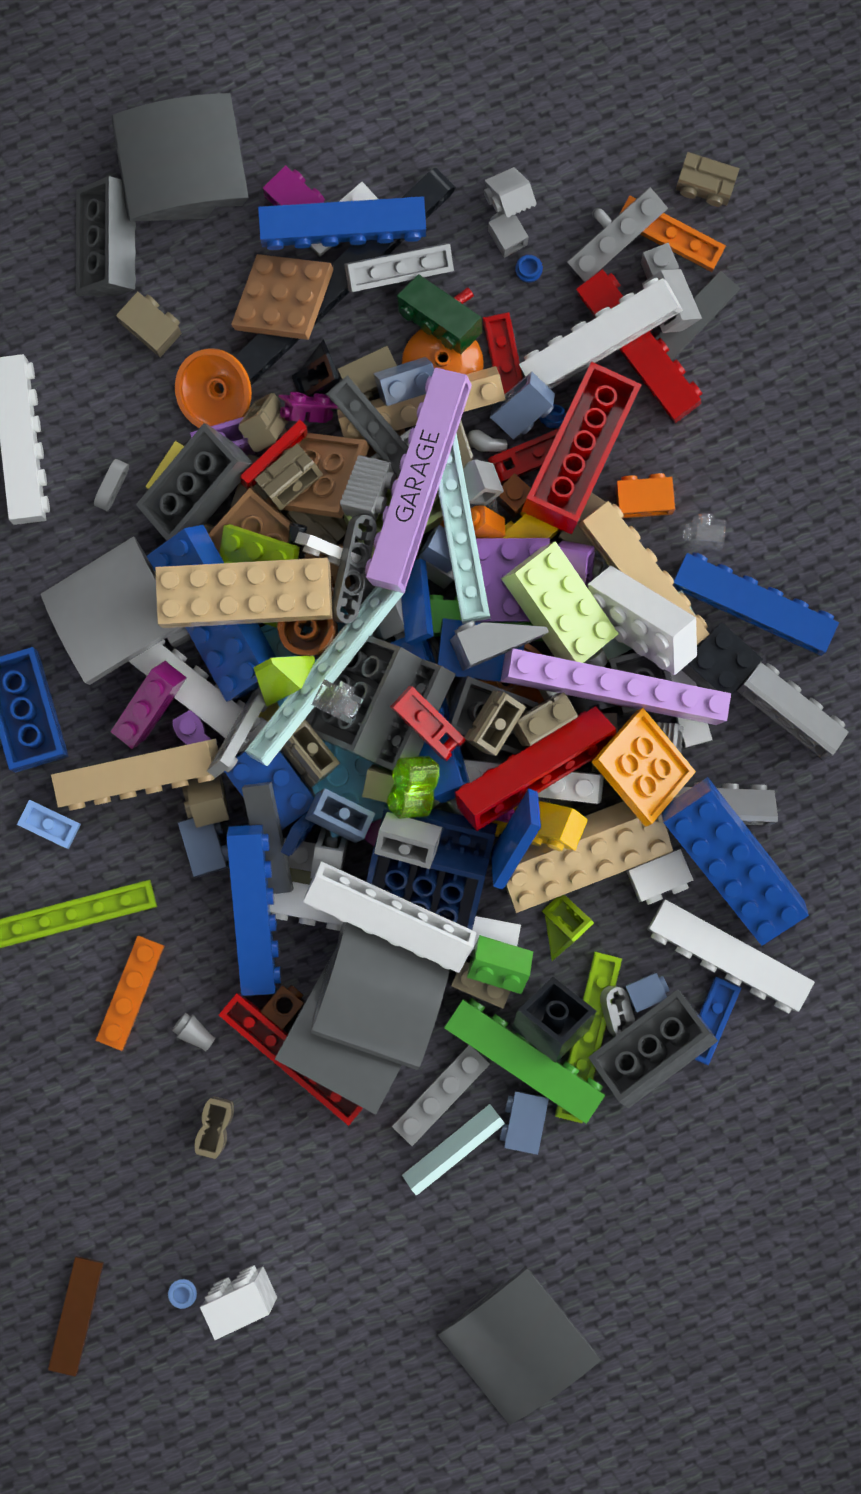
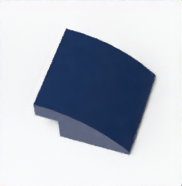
M400 800L395 805L385 803L380 827L387 812L440 826L442 831L439 845L432 865L428 869L374 854L375 842L366 882L473 930L498 824L489 823L476 831L462 815Z

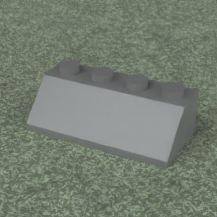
M761 662L747 677L737 692L822 760L833 756L848 734V731L844 729L845 723L834 715L829 717L822 711L824 707L813 698L808 700L800 693L802 690L798 685L790 680L785 682L778 676L780 672L769 663L764 665Z
M726 783L722 784V788H717L745 825L770 826L778 822L775 791L767 790V785H750V789H739V784ZM683 787L678 792V794L673 798V800L682 795L683 793H685L686 791H688L689 789H691L692 787Z

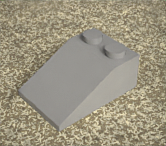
M474 621L458 627L454 631L456 635L450 639V642L464 671L507 653L511 649H516L538 640L549 631L547 627L487 622L475 625Z

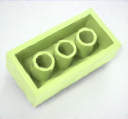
M556 542L541 547L501 578L533 626L547 627L549 632L542 639L556 658L584 663L619 634Z

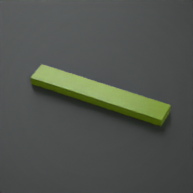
M151 880L0 919V948L155 908L157 903Z
M594 952L583 1000L597 1012L590 1030L571 1047L568 1063L580 1070L577 1075L586 1081L589 1077L593 1079L596 1069L588 1057L601 1048L606 1028L600 1003L601 992L608 986H616L622 958ZM557 1105L555 1117L583 1123V1121Z

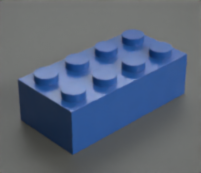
M34 647L0 657V739L9 770L15 773L69 757L40 654Z

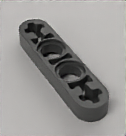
M369 515L353 516L348 523L332 596L333 620L338 623H351L359 614L367 576L365 568L367 561L371 558L377 531L376 522ZM359 523L366 527L365 532L358 528ZM355 539L364 540V543H358L354 541ZM355 547L359 548L362 554L361 560L358 563L353 562L351 558V552ZM349 575H352L356 581V585L351 591L345 586V580ZM343 595H352V599L342 597ZM341 606H345L348 609V614L340 612Z

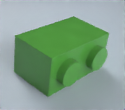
M479 935L471 953L467 978L522 994L530 977L533 951Z

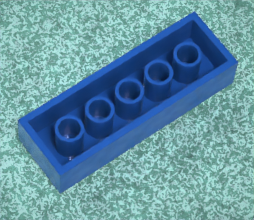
M204 525L184 528L146 556L155 573V567L224 563ZM258 623L185 627L226 702L244 697L258 688L259 683L254 667L270 658H277Z
M708 777L671 801L662 812L663 823L761 946L809 916L804 899Z

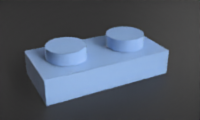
M32 800L28 801L17 825L67 849L70 848L81 825Z

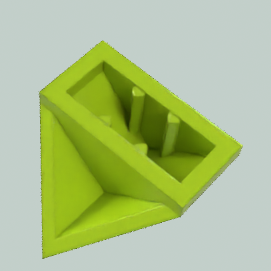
M314 656L270 658L254 667L266 707L302 688L315 662Z
M566 895L556 897L542 910L546 918L552 961L594 924Z

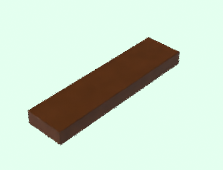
M79 1256L75 1257L48 1368L49 1371L77 1376L104 1262Z

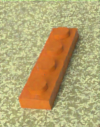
M629 196L621 212L633 203L636 198ZM665 213L661 214L640 233V235L659 245L669 242L672 252L710 272H713L726 245Z
M137 936L96 1041L121 1051L124 1050L165 947L164 945Z

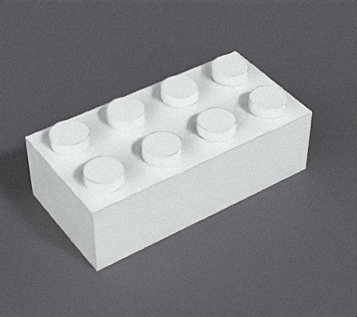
M609 566L588 584V590L619 633L614 637L618 642H623L634 649L640 656H645L659 668L665 669L673 675H676L697 656L695 616L613 566Z
M255 1265L240 1271L237 1279L230 1281L229 1277L213 1284L214 1287L205 1296V1301L200 1308L214 1340H217L269 1315L277 1296L264 1267L256 1269Z

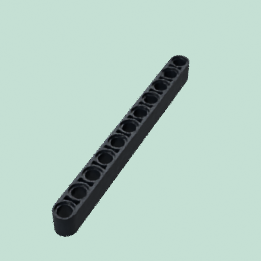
M433 168L402 198L424 197L425 217L427 219L453 194L456 187L437 168ZM393 239L394 241L391 243H378L377 240H369L362 245H351L331 264L334 270L314 326L350 292L348 290L345 263L389 255L405 239ZM259 333L234 357L243 365L252 386L300 339Z

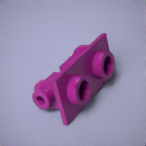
M290 392V395H279V398L285 401V406L280 409V416L286 421L301 420L304 422L305 414L308 412L306 418L308 422L327 423L333 418L331 409H339L330 400V397L324 394L315 393L314 397H308L299 392Z

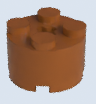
M333 619L277 623L278 634L283 646L295 656H314L315 659H318L338 634V624ZM311 626L313 631L306 634L303 631V627Z

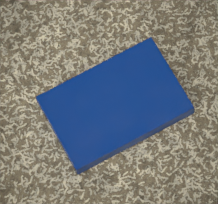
M443 618L437 664L455 673L454 677L469 676L477 680L506 683L501 681L505 653L464 671L462 670L450 639L456 635L454 631L464 624L462 620ZM524 645L516 649L524 651Z
M528 788L491 850L493 887L505 888L541 828L537 791Z

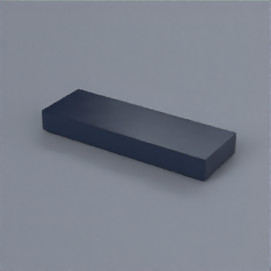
M308 811L291 828L281 849L283 854L287 856L292 855L315 830L317 824L305 819Z

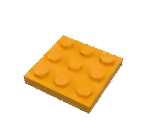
M644 708L637 710L592 761L594 766L645 827L654 823L696 772Z

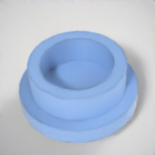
M186 1279L175 1281L168 1291L169 1301L173 1306L180 1309L191 1306L197 1297L195 1285Z

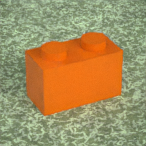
M658 473L649 475L648 479H638V476L631 475L622 477L621 481H617L615 485L616 503L624 515L623 518L672 515L675 511L672 477H665V474Z

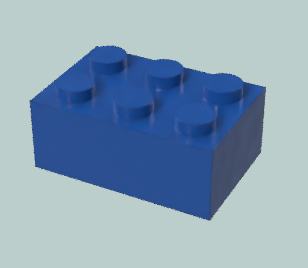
M243 750L235 756L238 761L233 769L228 773L224 771L242 796V787L244 785L272 782L281 829H284L306 813L315 797L281 750L268 766L251 758Z

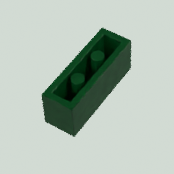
M419 274L397 295L401 316L408 321L412 320L418 324L426 334L434 335L450 350L454 349L462 354L482 334L481 316Z

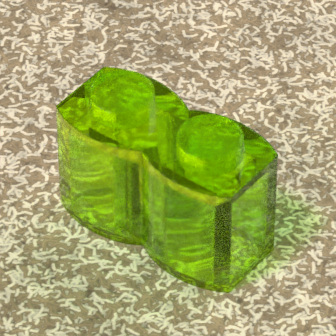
M429 756L399 758L392 773L394 785L387 797L389 810L398 818L429 816L433 807L434 789L439 779V764Z

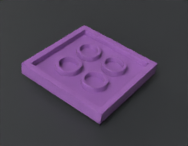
M476 538L491 618L476 622H531L501 578L538 549L550 544V538Z

